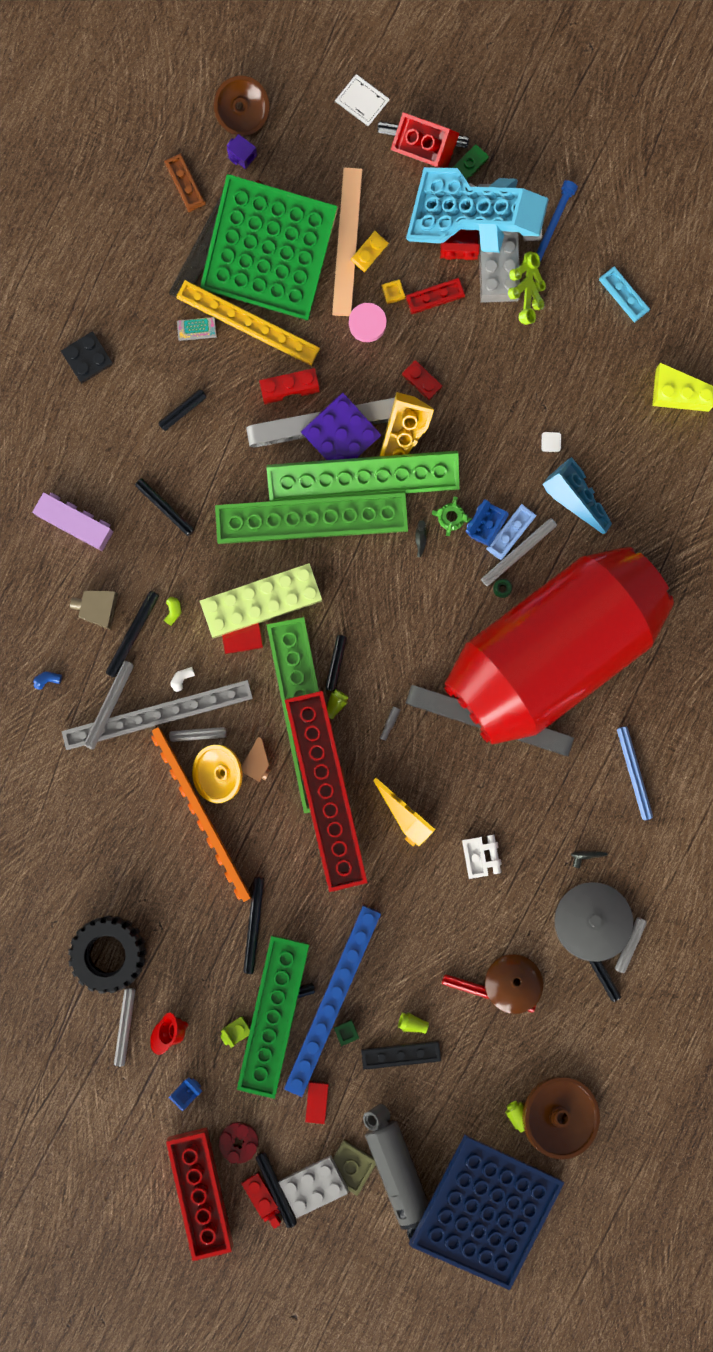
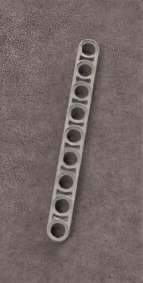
M395 398L355 406L372 425L389 421ZM320 412L250 425L246 427L249 446L261 447L306 438L301 433V430Z

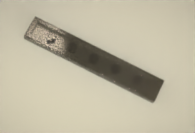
M222 195L169 291V295L177 298L176 296L185 280L196 285L205 269Z

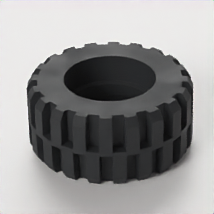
M117 916L99 917L86 923L76 932V936L72 938V946L68 951V955L71 958L68 962L69 967H73V976H77L79 978L78 982L82 986H88V990L92 992L96 990L102 994L106 992L114 993L126 988L140 975L142 967L146 962L145 955L147 954V949L144 948L145 940L144 937L141 938L139 929L137 927L134 928L130 921H124L121 917ZM112 936L122 943L126 958L119 970L105 973L94 966L90 956V949L92 944L100 937Z

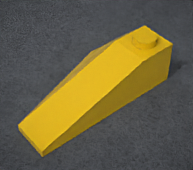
M397 392L379 456L409 454L411 449L418 443L422 434L429 428L434 409L414 396Z
M375 778L373 781L403 833L406 835L405 840L412 846L415 844L420 846L435 829L381 781Z

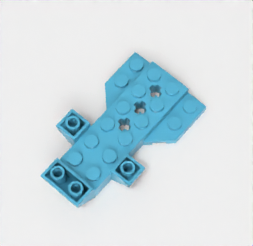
M424 167L406 239L409 242L444 243L460 229L479 230L482 252L500 253L504 238L502 231L520 232L523 236H540L549 199L524 188H516L517 179L499 178L489 187H471L458 168Z

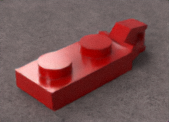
M257 1172L241 1182L245 1192L264 1222L269 1220L273 1229L280 1226L281 1220L277 1215L280 1211L260 1173Z

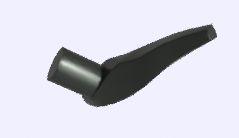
M419 521L415 534L418 549L417 557L422 556L427 540L426 523L424 521Z
M575 851L571 853V856L574 857L573 867L580 868L582 859L608 856V853Z

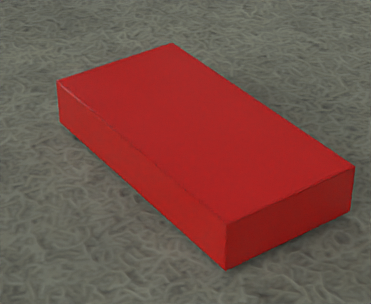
M309 1081L305 1122L325 1124L329 1083Z

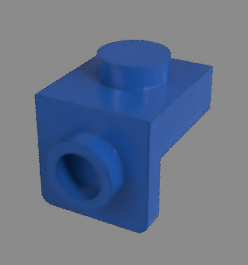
M188 1077L169 1096V1099L181 1111H184L202 1092L201 1086L195 1079Z

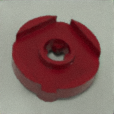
M243 1122L229 1124L224 1128L219 1138L221 1154L233 1164L249 1161L257 1151L259 1142L257 1132L252 1126ZM238 1137L239 1140H244L242 1147L234 1145L235 1138Z

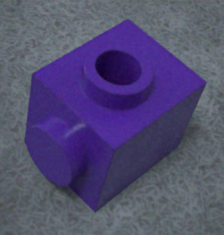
M239 134L227 144L229 160L235 165H241L244 169H247L257 156L256 147Z

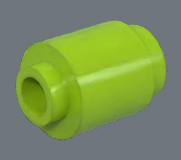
M513 1101L507 1105L505 1113L514 1128L518 1129L519 1132H523L524 1105L522 1102L517 1103V1101Z

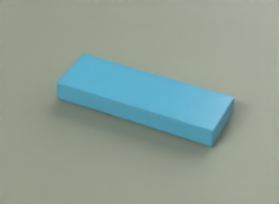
M615 266L599 278V281L634 323L649 312L650 308Z

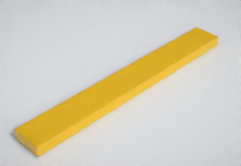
M186 280L176 296L177 299L312 366L320 350L319 347Z

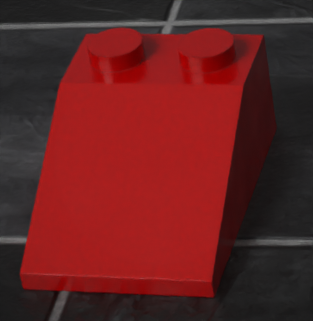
M403 112L390 150L438 168H448L460 133Z

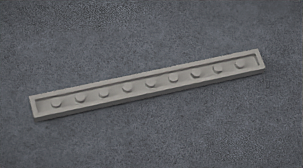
M248 680L109 718L98 742L251 700L253 697ZM94 723L61 731L66 750L85 746L84 743Z

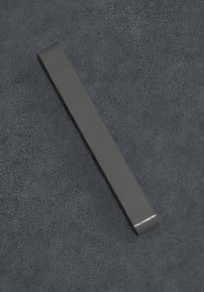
M411 685L405 704L481 728L479 723L475 724L469 716L471 714L467 708L463 709L457 699ZM545 728L537 735L516 740L569 757L574 737Z

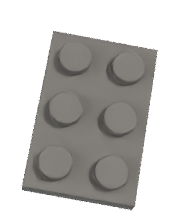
M331 1155L278 1182L296 1218L349 1193V1189Z

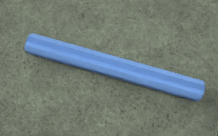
M628 727L618 728L617 733L643 820L652 819L653 814Z

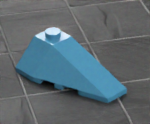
M571 457L549 475L542 485L545 487L546 492L557 502L596 530L605 534L612 523L602 505L596 503L593 488H588L586 485L584 472Z

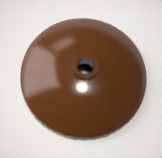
M234 76L228 78L219 86L215 93L213 101L214 114L218 123L229 133L241 136L253 134L267 120L269 114L268 95L263 86L251 77ZM238 102L242 103L241 109H237L236 104Z
M517 954L505 955L498 958L489 967L485 976V990L489 1000L496 1008L509 1014H521L532 1009L540 1000L543 992V978L538 967L530 959ZM514 979H518V980H519V982H520L519 986H515V985H514V983H513V980H514Z

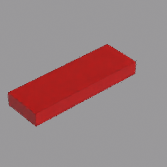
M456 278L406 295V300L412 315L464 298L465 293L460 279Z

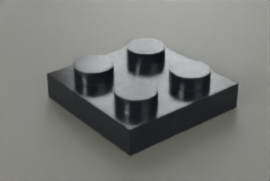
M93 331L61 350L81 384L113 365Z

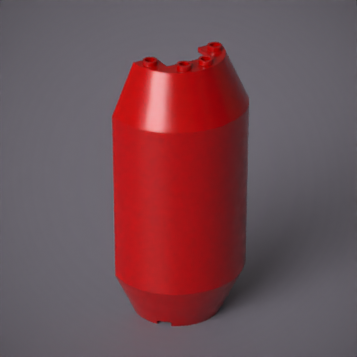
M623 547L582 556L469 640L463 647L446 679L444 689L450 696H454L463 709L467 708L471 713L469 716L475 724H480V735L486 743L490 742L493 745L537 735L652 648L674 606L673 596H670L667 592L669 587L654 565L643 554H636L632 547Z

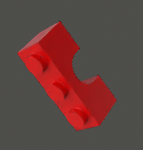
M315 368L259 380L264 405L283 401L285 396L291 394L305 396L319 393Z

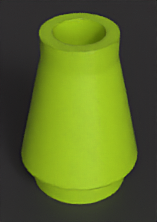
M337 689L334 693H331L327 704L328 716L331 719H334L348 703L349 697Z
M407 1012L401 1014L398 1028L404 1032L426 1033L429 1023Z

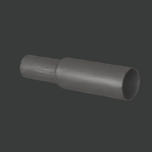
M392 707L380 739L386 741L401 711L400 709Z

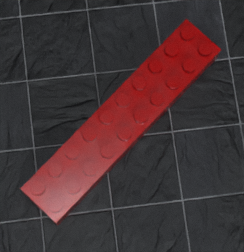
M323 691L285 699L328 890L332 892L366 884L367 878Z

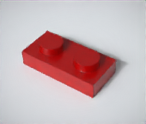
M416 360L402 373V376L428 401L442 388V385Z

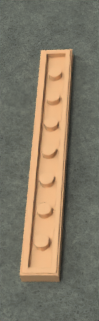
M344 168L332 311V315L350 316L352 312L355 264L351 261V258L355 255L357 247L362 169Z

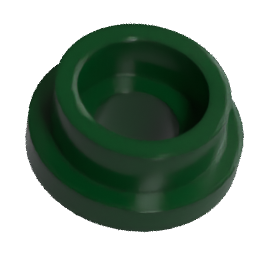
M499 579L493 586V592L499 598H506L512 592V584L506 579ZM499 586H505L506 591L501 592L499 590Z

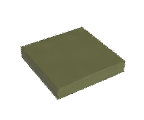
M343 1140L333 1160L349 1191L358 1196L376 1164L371 1155Z

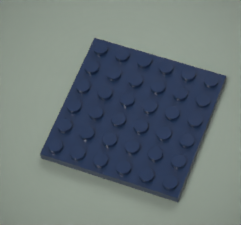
M464 1135L409 1245L414 1249L510 1290L564 1182L549 1173L470 1136Z

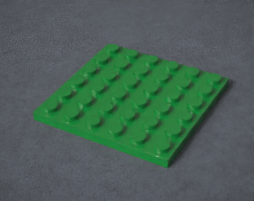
M227 174L200 288L309 320L338 206Z

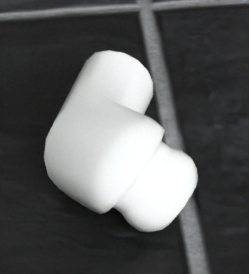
M190 667L175 673L171 680V687L175 692L183 689L182 683L184 679L195 676L193 668Z

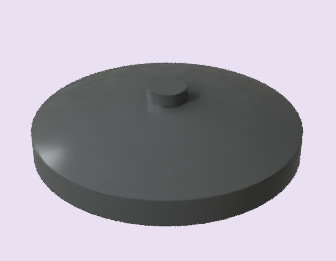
M590 882L572 888L561 898L555 911L554 926L560 943L569 953L585 961L598 962L616 956L626 947L633 931V915L628 902L617 890L606 884Z

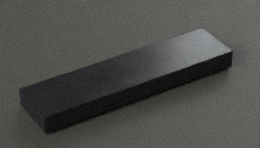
M439 1040L361 1049L363 1070L441 1061Z

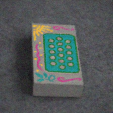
M215 317L177 321L179 341L217 337Z

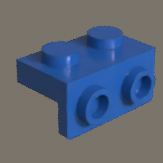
M484 499L482 504L478 506L473 519L468 522L466 532L472 539L490 547L509 514L507 511L491 505L488 500Z

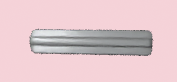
M224 727L171 731L169 738L171 742L225 738L227 733Z
M639 917L636 918L631 938L622 950L615 966L617 971L621 973L626 972L647 924L646 920Z

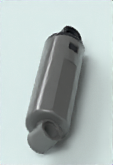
M378 1104L363 1116L364 1124L369 1129L365 1133V1138L399 1226L402 1230H407V1236L411 1240L429 1205V1201L398 1122L395 1120L389 1121L391 1115L388 1108L383 1104Z

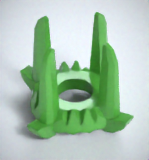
M455 496L452 503L444 505L438 511L432 510V515L437 516L440 525L446 529V536H450L451 531L462 527L464 522L468 523L472 520V518H468V515L465 514L461 506L457 505L458 497ZM450 511L457 514V519L453 522L448 521L446 518V514Z

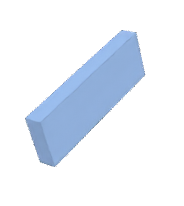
M521 504L497 534L491 546H488L486 550L501 561L537 515Z

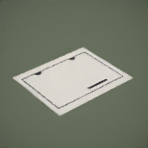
M356 74L335 102L369 126L390 99Z

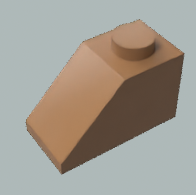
M260 737L257 738L241 766L242 773L258 782H261L262 779L266 781L271 772L268 769L270 763L265 745Z

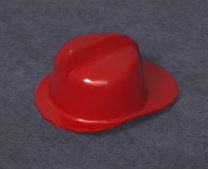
M171 1012L167 1013L152 1031L150 1038L152 1051L157 1055H161L172 1045L181 1043L185 1037L188 1023L175 1017Z

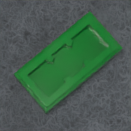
M475 144L452 168H458L468 181L484 165L489 156Z

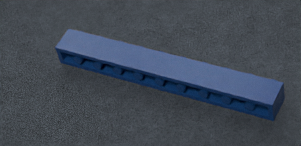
M363 904L286 1081L284 1090L300 1097L303 1096L381 912Z

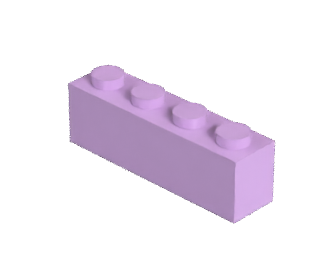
M43 492L32 513L103 551L113 533L109 528L110 524L101 519L97 522L93 519L94 516L86 511L81 513L76 510L77 507L72 503L67 502L64 504L59 501L61 498L53 493L47 495Z

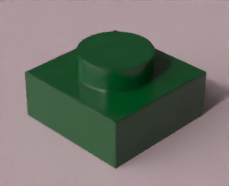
M352 1019L334 1027L341 1046L359 1039Z

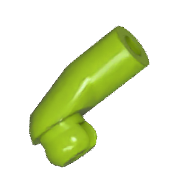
M169 597L166 604L169 607L170 613L164 621L172 626L181 615V606L177 598Z

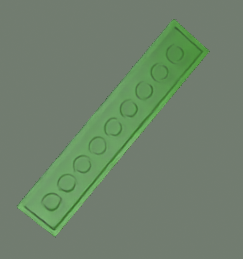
M458 451L272 464L266 466L270 502L460 489Z
M405 493L215 505L218 544L408 532Z
M302 617L267 624V630L304 813H309L310 808L285 705V699L319 692L305 619Z

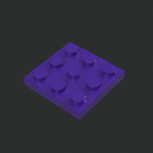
M343 392L301 430V433L326 460L357 458L381 436L380 432Z

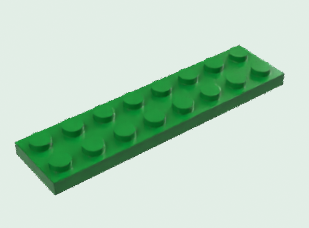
M271 935L237 1090L273 1099L276 1097L309 943Z

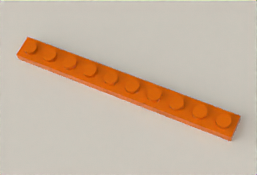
M157 727L152 730L153 736L151 738L156 747L160 746L162 750L160 755L163 761L171 766L172 769L169 770L174 780L178 779L181 785L178 788L183 797L187 796L190 802L188 807L191 813H196L199 819L197 821L199 828L207 833V843L211 849L215 848L217 852L215 857L220 866L224 865L226 869L224 874L227 880L235 885V895L238 900L242 899L243 902L251 899L252 896L162 729Z

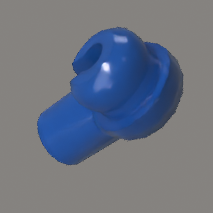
M45 671L34 678V688L41 690L47 682L60 684L62 675Z

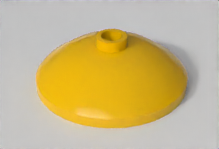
M210 745L202 749L193 763L192 777L198 793L209 802L223 803L231 800L239 791L242 783V767L236 754L223 745Z

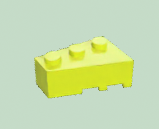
M660 363L655 372L652 406L709 412L713 408V386Z

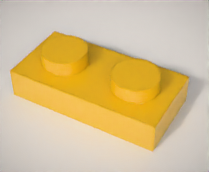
M374 231L351 258V261L365 273L389 243Z

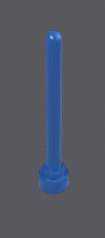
M566 180L561 187L562 197L536 252L540 257V262L568 199L576 193L578 186L574 182Z

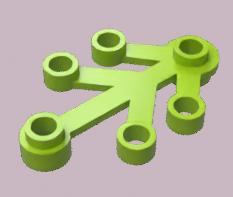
M531 251L525 253L523 263L518 268L511 269L509 273L510 279L516 281L520 280L522 274L526 271V278L516 287L509 288L508 290L510 299L519 298L520 294L525 290L524 307L519 313V321L525 325L535 322L536 314L534 310L544 308V301L540 297L539 292L544 291L546 288V284L538 271L540 257L537 253ZM531 296H533L534 300L532 301L533 309L531 308Z

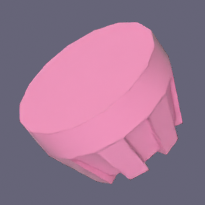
M363 303L352 310L349 316V328L356 339L362 342H372L378 340L385 332L387 319L384 311L379 306L373 303Z

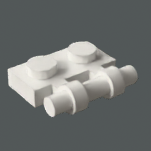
M494 835L487 836V844L482 843V837L462 840L469 879L488 876L487 868L489 867L493 868L494 874L501 873L500 865L502 863L498 857L497 848L499 847ZM484 850L490 851L491 861H486Z

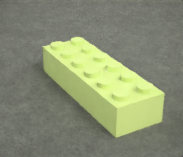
M310 563L200 600L213 639L322 602Z

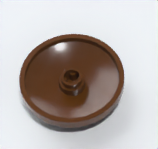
M553 1077L544 1080L531 1091L523 1109L524 1131L534 1148L546 1156L554 1159L576 1157L589 1148L598 1133L600 1112L597 1101L592 1092L577 1080L568 1077Z

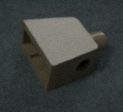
M84 591L82 599L72 597L70 608L80 610L79 618L111 630L118 594L113 591Z

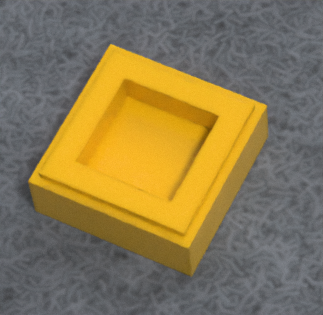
M400 279L382 284L387 304L405 299Z

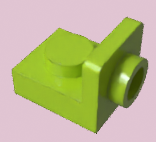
M243 1016L222 1028V1035L220 1037L225 1045L229 1044L232 1048L236 1043L249 1036L250 1027Z

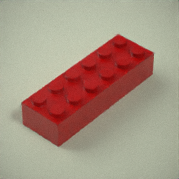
M207 1127L169 1136L166 1145L192 1261L232 1252L234 1244Z

